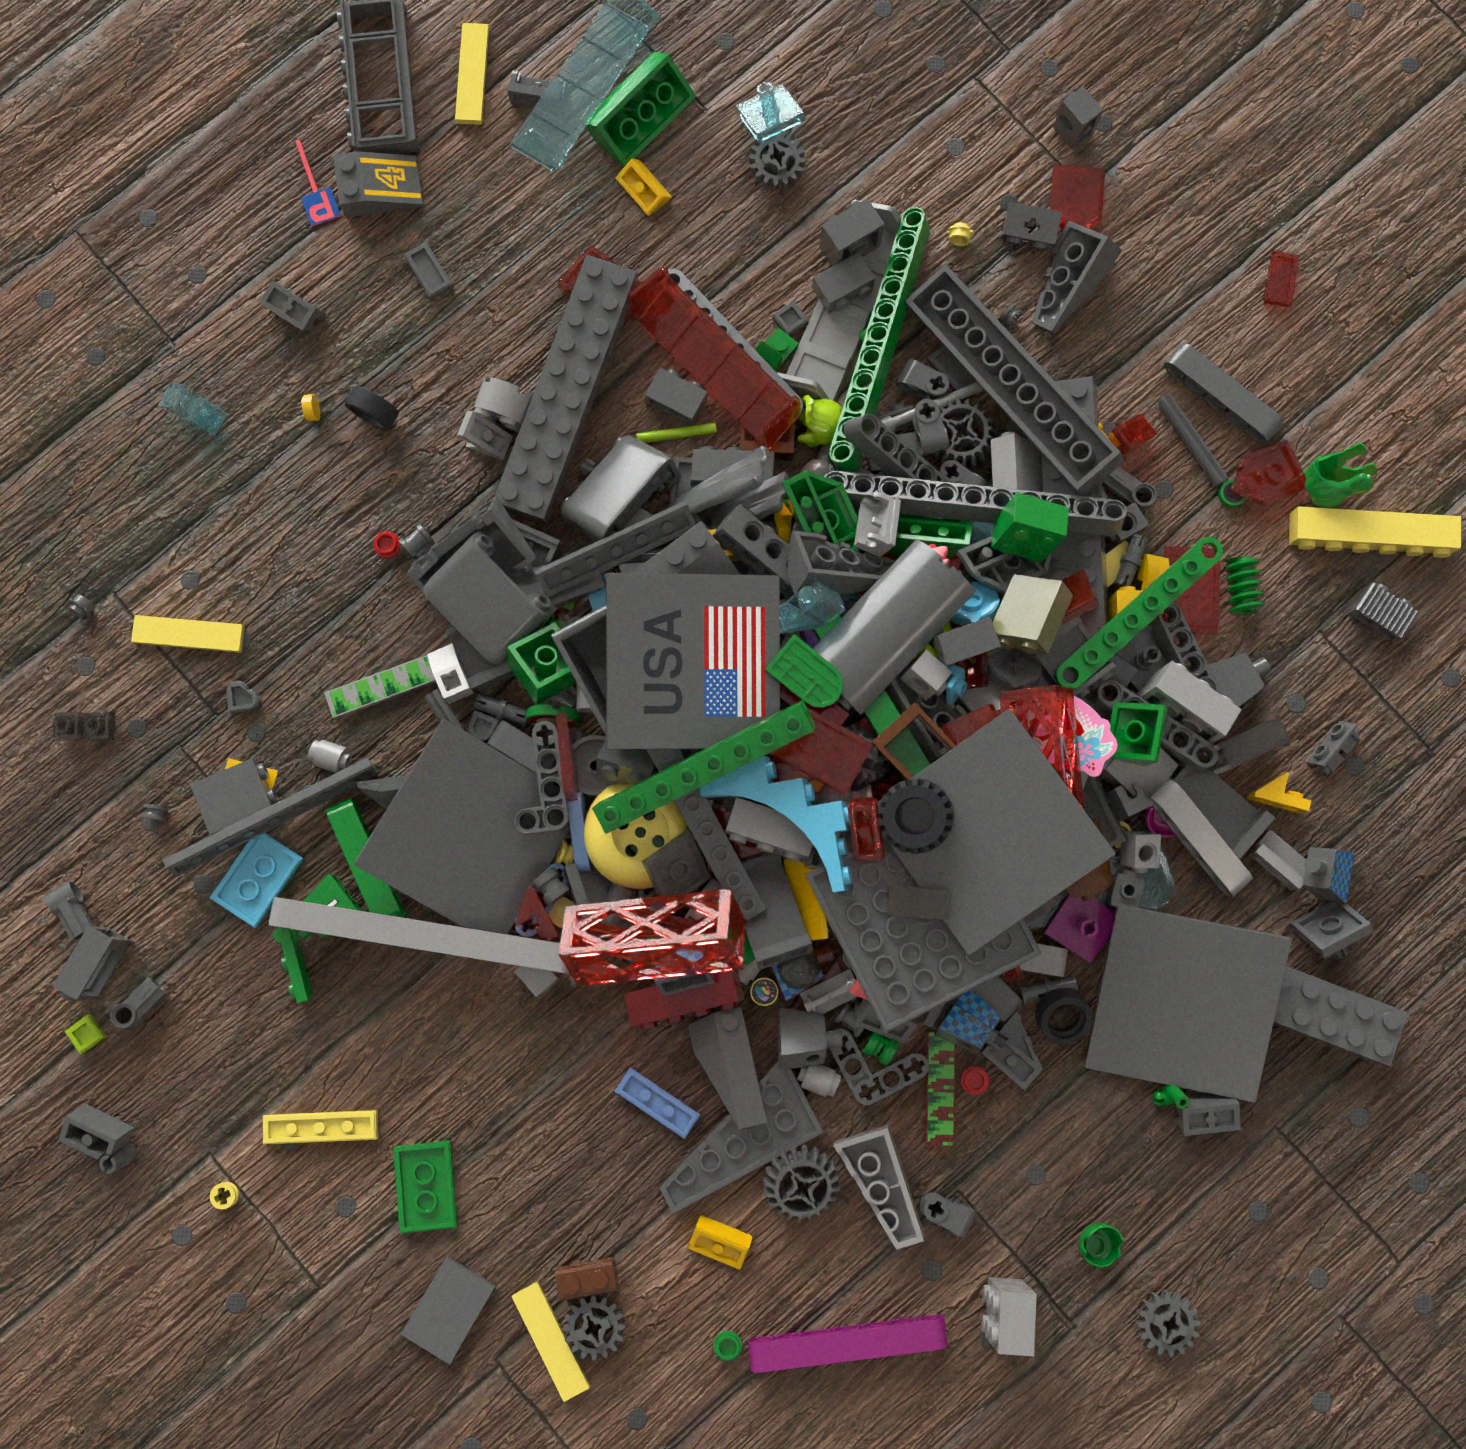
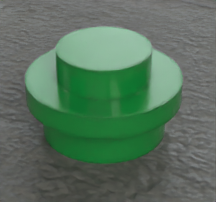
M729 1330L719 1333L714 1340V1352L723 1361L736 1359L742 1351V1341L739 1335Z

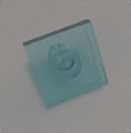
M763 82L765 91H763L762 85L759 84L757 86L759 95L736 105L738 115L758 142L806 121L803 110L782 84L774 88L771 82Z

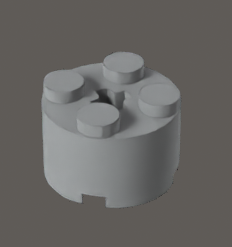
M484 377L473 407L475 409L474 412L493 424L496 423V420H499V422L505 424L507 429L519 432L533 394L526 391L525 395L519 393V387L497 378L491 377L489 380L487 377Z

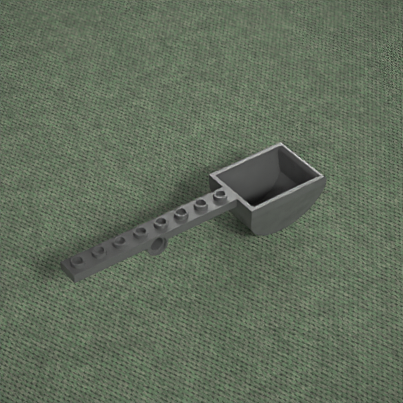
M606 605L554 632L551 636L606 735ZM647 749L659 772L684 760L680 749ZM700 788L674 800L740 922L743 923L766 910L706 797L700 795Z

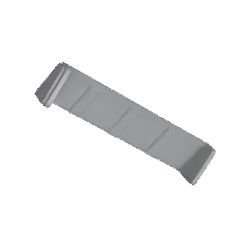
M871 203L885 223L880 247L863 256L864 261L875 277L872 292L862 299L857 297L850 301V304L845 309L838 312L834 310L829 314L820 300H818L787 373H777L793 391H796L800 398L809 395L812 399L826 398L836 401L848 373L847 369L861 343L859 332L862 329H866L869 318L872 315L901 221V216L894 207Z

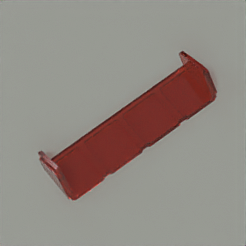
M665 266L658 268L629 293L627 298L632 313L638 322L670 352L761 446H765L768 450L771 449L800 415V399L796 395L791 397L670 278L668 269Z

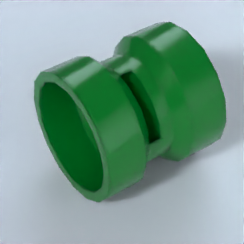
M871 1032L862 1052L868 1056L873 1055L877 1057L881 1064L887 1066L900 1042Z

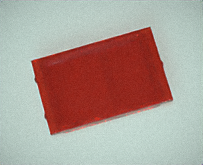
M1165 546L1164 557L1169 559V567L1191 547ZM1202 548V554L1206 558H1213V555H1215L1213 549ZM1220 560L1173 602L1181 609L1192 633H1218ZM1164 611V614H1162V619L1165 622H1167L1168 617L1166 612Z

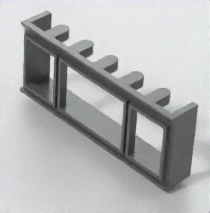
M340 0L341 11L337 12V21L339 28H342L343 35L339 36L341 52L345 54V59L341 60L343 75L347 77V83L343 84L345 99L349 100V108H345L347 123L351 124V132H347L350 149L354 148L355 152L386 154L419 152L420 147L415 135L417 121L413 112L415 99L411 89L413 76L408 57H411L406 37L408 25L404 13H407L404 0H362L352 2ZM392 15L393 30L353 34L352 19ZM394 41L400 98L359 102L354 45ZM401 108L403 134L362 139L361 112Z

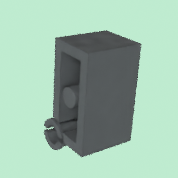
M84 1104L66 1116L58 1141L97 1160L100 1159L99 1165L103 1172L107 1170V1174L113 1173L117 1168L132 1162L137 1154L136 1148L130 1143L134 1130L133 1126L88 1104Z

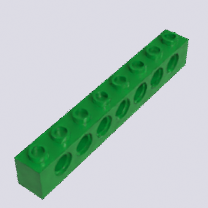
M802 700L598 802L592 810L604 833L607 834L813 732L816 725Z

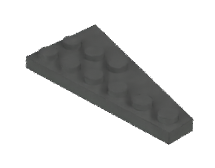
M778 1061L758 1082L767 1124L739 1130L729 1113L660 1186V1190L672 1214L770 1162L772 1157L777 1158L781 1156V1150L787 1153L792 1145L798 1147L824 1133L791 1069L779 1070Z

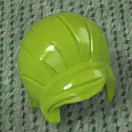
M809 395L804 396L802 402L806 405V408H803V413L799 420H802L807 427L805 435L798 436V441L804 442L806 447L809 448L820 445L831 446L842 412V406L830 399H812Z

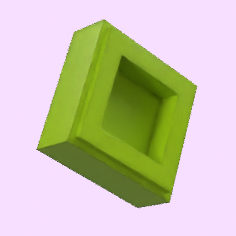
M91 1014L86 1015L64 1031L79 1054L86 1053L107 1037Z

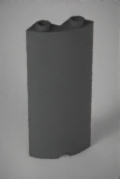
M918 539L910 545L813 648L814 651L829 663H832L841 674L843 689L839 699L836 701L846 711L853 709L861 715L976 592L973 586L954 566L950 568L941 559L942 556Z

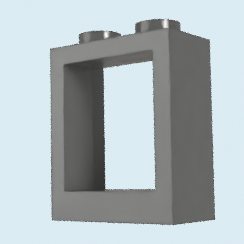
M88 926L52 987L61 991L59 993L60 997L73 1003L76 1000L81 1002L97 1000L132 940L108 927Z

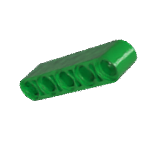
M349 798L326 809L328 819L371 913L407 918L395 888L353 864L370 837V832L354 799Z

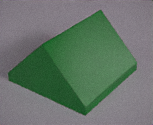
M1114 702L1110 731L1116 738L1118 746L1110 759L1141 766L1157 763L1168 706Z

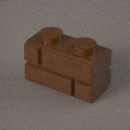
M614 1256L575 1263L572 1267L570 1264L559 1266L555 1271L559 1301L616 1291L619 1286Z

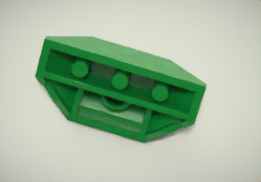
M808 470L782 482L789 507L800 531L818 533L826 536V541L840 545L841 542L850 545L851 550L860 551V548L854 546L858 517L843 483Z
M899 514L895 546L883 555L886 558L898 559L918 539L926 545L935 544L936 547H948L946 559H950L957 555L958 550L970 546L973 523L968 520Z

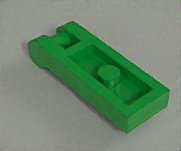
M278 927L274 931V939L281 943L284 956L281 957L285 972H289L291 983L288 984L291 998L293 1000L296 999L297 1004L313 1001L314 996L297 932L295 929Z

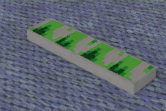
M428 655L324 692L332 717L337 719L435 683L436 680Z

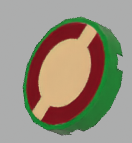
M538 704L527 709L525 720L534 726L538 722L549 721L557 728L569 729L580 725L581 714L576 709L567 706H560V710H556L555 708L553 709V705Z

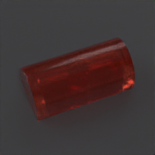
M873 797L854 799L847 804L854 860H883L885 858L882 830L878 826V819H880L878 799Z

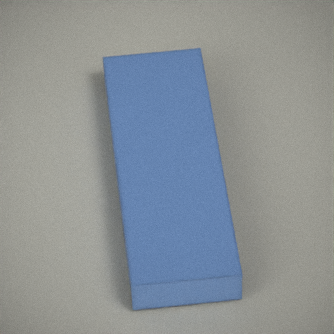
M631 1067L614 1091L684 1139L700 1116L698 1112Z

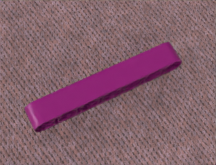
M929 1315L752 1338L747 1341L751 1372L755 1373L935 1351L948 1347L945 1318L943 1315Z

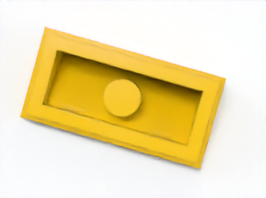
M631 158L615 177L648 216L652 215L672 198L640 160Z
M700 1215L687 1249L740 1270L750 1248L752 1236Z

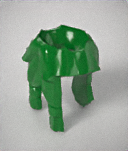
M1356 443L1342 452L1331 453L1323 457L1319 455L1317 458H1314L1312 463L1303 472L1306 476L1305 487L1317 508L1339 509V506L1346 497L1359 493H1369L1374 487L1371 476L1377 474V467L1373 462L1363 467L1350 468L1343 466L1348 459L1366 454V447L1363 443Z

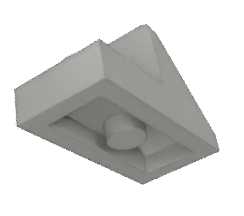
M474 411L466 412L457 436L467 441L466 447L500 460L504 459L513 437Z

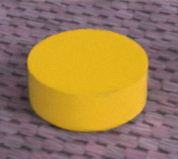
M308 394L302 397V411L308 422L320 420V405L315 394Z

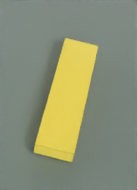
M462 23L455 113L456 124L482 125L489 41L488 24Z
M135 615L131 642L134 644L242 653L245 626L242 624Z
M378 1110L263 1115V1144L378 1139Z
M537 1281L513 1294V1301L563 1402L589 1389L590 1384L575 1354L571 1351L572 1348L569 1342H565L566 1336L539 1282Z

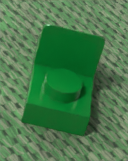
M777 328L766 342L762 340L759 343L756 352L777 373L798 348L799 343L780 328Z

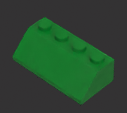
M653 52L582 123L595 142L620 165L625 167L631 158L634 159L697 96L670 55Z

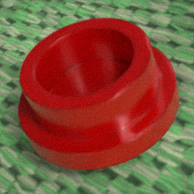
M384 531L375 537L373 548L380 557L392 558L398 554L401 544L396 534Z
M972 1066L963 1071L960 1082L964 1091L971 1095H979L988 1088L989 1077L982 1068Z

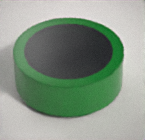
M1239 480L1226 481L1218 491L1219 501L1228 508L1240 506L1247 497L1246 486Z

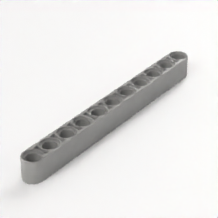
M278 897L273 899L268 924L567 974L573 973L577 946Z

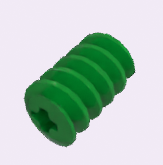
M1250 556L1226 559L1225 562L1230 564L1225 568L1226 573L1231 574L1226 580L1228 584L1232 585L1227 589V592L1233 595L1229 598L1228 603L1235 606L1229 610V613L1231 615H1249L1258 612L1257 608L1265 605V603L1256 600V597L1263 595L1264 592L1255 590V587L1263 584L1262 580L1254 579V576L1262 573V571L1254 569L1253 565L1260 563L1261 560Z

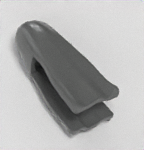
M760 446L750 456L726 467L669 503L664 510L686 501L695 523L698 524L702 521L708 530L717 529L728 512L739 504L749 508L755 514V517L761 520L773 513H780L783 509L782 501L787 497L782 482L789 479V476L784 471L763 481L764 464L768 461L770 452L765 446Z

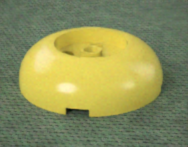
M615 782L604 789L589 808L584 824L586 851L596 869L611 882L631 889L653 888L654 886L642 863L644 859L661 848H657L652 844L653 837L656 835L662 836L665 841L664 845H666L685 830L690 832L691 830L676 802L672 801L655 809V818L651 821L641 816L629 822L625 830L617 828L605 834L592 808L598 802L630 787L627 784ZM642 827L645 829L646 834L643 838H638L635 835L636 828ZM629 844L635 845L638 849L634 857H630L625 853V849Z

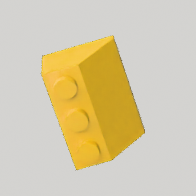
M787 858L783 859V868L810 940L828 939L826 916L805 874L813 870L804 867L805 864Z

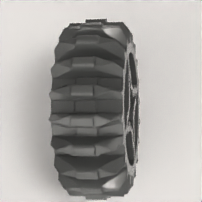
M957 398L954 405L949 400H947V406L944 408L938 405L943 425L950 440L949 449L932 454L933 459L939 456L942 457L940 465L945 461L955 460L965 468L967 463L971 468H974L977 464L976 460L983 463L986 459L985 455L991 454V439H994L992 436L996 434L997 429L990 427L994 423V418H986L989 413L988 409L979 411L980 403H976L973 407L970 406V399H966L965 404H961V400ZM952 417H965L961 421L947 420ZM972 422L978 427L981 439L977 438V434L972 431ZM964 426H966L962 438L959 437L958 440L954 442L958 431H962ZM959 447L973 448V450L967 452L956 451Z
M804 1144L801 1147V1151H797L796 1147L792 1145L790 1154L781 1150V1159L772 1157L771 1162L774 1167L766 1166L765 1171L768 1176L763 1178V1184L766 1186L763 1191L765 1197L769 1198L767 1200L768 1205L775 1207V1213L778 1216L784 1213L787 1221L795 1216L796 1222L799 1224L802 1221V1217H806L811 1223L813 1214H817L818 1217L822 1218L823 1208L831 1211L832 1206L829 1201H837L838 1197L835 1192L840 1190V1184L837 1182L840 1176L838 1171L834 1170L836 1168L835 1163L832 1160L828 1161L829 1158L825 1152L819 1155L818 1148L816 1147L808 1152V1148ZM798 1166H810V1168L801 1169ZM789 1171V1180L784 1183V1187L779 1189L781 1179ZM796 1177L799 1179L800 1182H801V1181L804 1182V1184L806 1185L807 1191L805 1190V1188H804L803 1186H799V1183H798V1185H797V1179H796ZM824 1179L822 1188L814 1196V1188L819 1185L820 1180ZM795 1199H802V1200H804V1201H793V1200H795Z

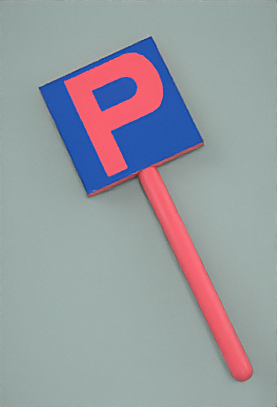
M297 140L296 145L313 193L301 197L311 226L341 217L331 187L318 191L301 141Z

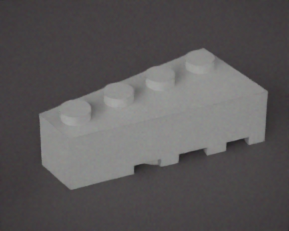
M889 1124L835 1141L833 1144L835 1150L841 1156L846 1168L855 1179L863 1196L872 1207L896 1250L924 1242L925 1234Z

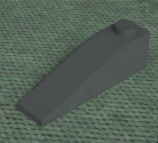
M793 530L790 539L787 576L795 595L826 597L868 591L895 561L883 556H875L867 551L861 554L851 550L850 545L841 542L840 545L826 541V536L818 533Z
M737 1007L715 1012L689 1024L688 1028L694 1054L738 1129L743 1130L767 1124L742 1008Z

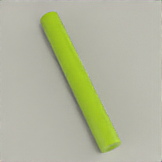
M716 423L637 433L636 435L638 440L650 443L717 433Z

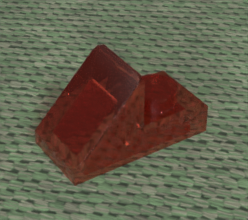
M1140 413L1111 430L1108 438L1121 452L1123 459H1125L1139 446L1150 441L1157 433Z
M531 886L526 890L515 927L518 928L536 918L538 922L534 924L538 935L541 939L546 937L551 942L560 936L535 888Z

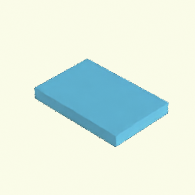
M263 833L248 841L210 896V899L252 927L258 928L272 908L274 897L279 898L305 859L267 833Z

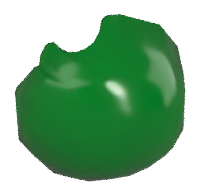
M1093 1223L1085 1227L1080 1235L1079 1253L1082 1259L1096 1268L1109 1267L1116 1259L1121 1257L1120 1249L1121 1244L1124 1243V1238L1115 1227L1106 1223Z

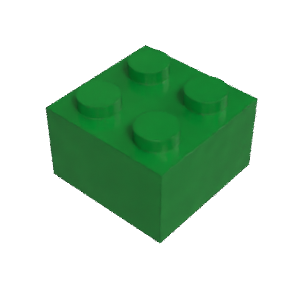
M1016 492L994 519L991 548L1000 550L1005 554L1025 557L1030 561L1043 562L1067 536L1069 507Z
M555 622L507 647V664L536 705L577 683L551 634L560 630Z

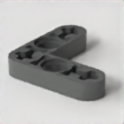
M840 1028L833 1030L841 1031L842 1037H847L848 1040L844 1044L848 1051L852 1047L855 1053L848 1054L840 1060L838 1055L843 1054L841 1048H829L855 1099L862 1105L876 1103L923 1078L929 1070V1063L925 1056L920 1053H911L871 1074L851 1034ZM852 1058L859 1060L861 1064V1070L855 1075L848 1074L845 1069L846 1062ZM912 1058H915L916 1061L922 1060L921 1072L917 1073L912 1070L906 1073L910 1078L905 1081L903 1073L897 1066L902 1064L903 1069H906L912 1065L910 1061ZM887 1071H895L898 1074L899 1082L896 1086L888 1087L884 1084L883 1076ZM878 1077L879 1085L885 1092L880 1094L879 1089L871 1092V1099L860 1098L861 1086L865 1084L869 1088L876 1085L872 1079Z

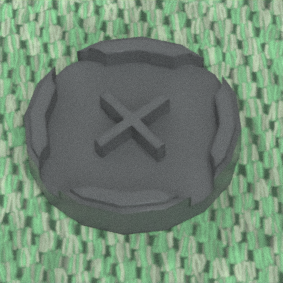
M998 647L990 652L987 660L986 670L989 677L997 685L1007 690L1018 692L1031 690L1038 684L1041 678L1042 665L1035 654L1026 653L1021 649L1012 648L1011 650H1005Z

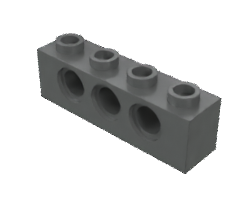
M739 504L729 511L712 535L715 540L756 574L779 575V593L795 606L808 600L809 596L794 594L787 576L790 543L783 541L777 536L772 527L764 525L758 520L749 508ZM745 531L750 534L752 541L746 537ZM766 549L772 553L773 558L768 556Z

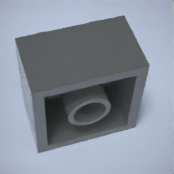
M868 198L861 202L855 201L838 216L833 214L823 222L819 248L832 267L858 252L863 257L880 247L885 223Z

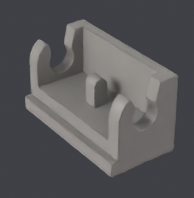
M874 492L873 498L880 500V502H875L866 497L860 501L854 546L881 557L895 546L901 500L898 498L894 499L881 492Z

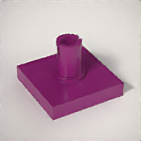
M1067 894L1042 932L1089 963H1092L1112 932L1116 913L1095 899L1082 901L1081 897L1071 898Z

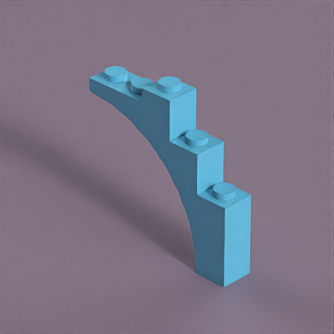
M762 756L700 787V795L702 797L732 796L748 798L764 803L787 816L806 834L817 849L827 869L832 891L834 893L849 891L848 884H852V874L850 867H845L843 855H847V845L845 838H840V833L851 831L850 824L854 823V816L851 806L847 807L846 802L836 801L812 806L811 801H815L813 785L808 784V780L804 778L774 783L773 779L777 777L774 762H770V758Z

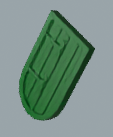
M795 634L765 669L772 677L799 697L801 701L803 700L812 707L824 708L830 706L839 699L842 693L843 680L839 671L832 663H829Z

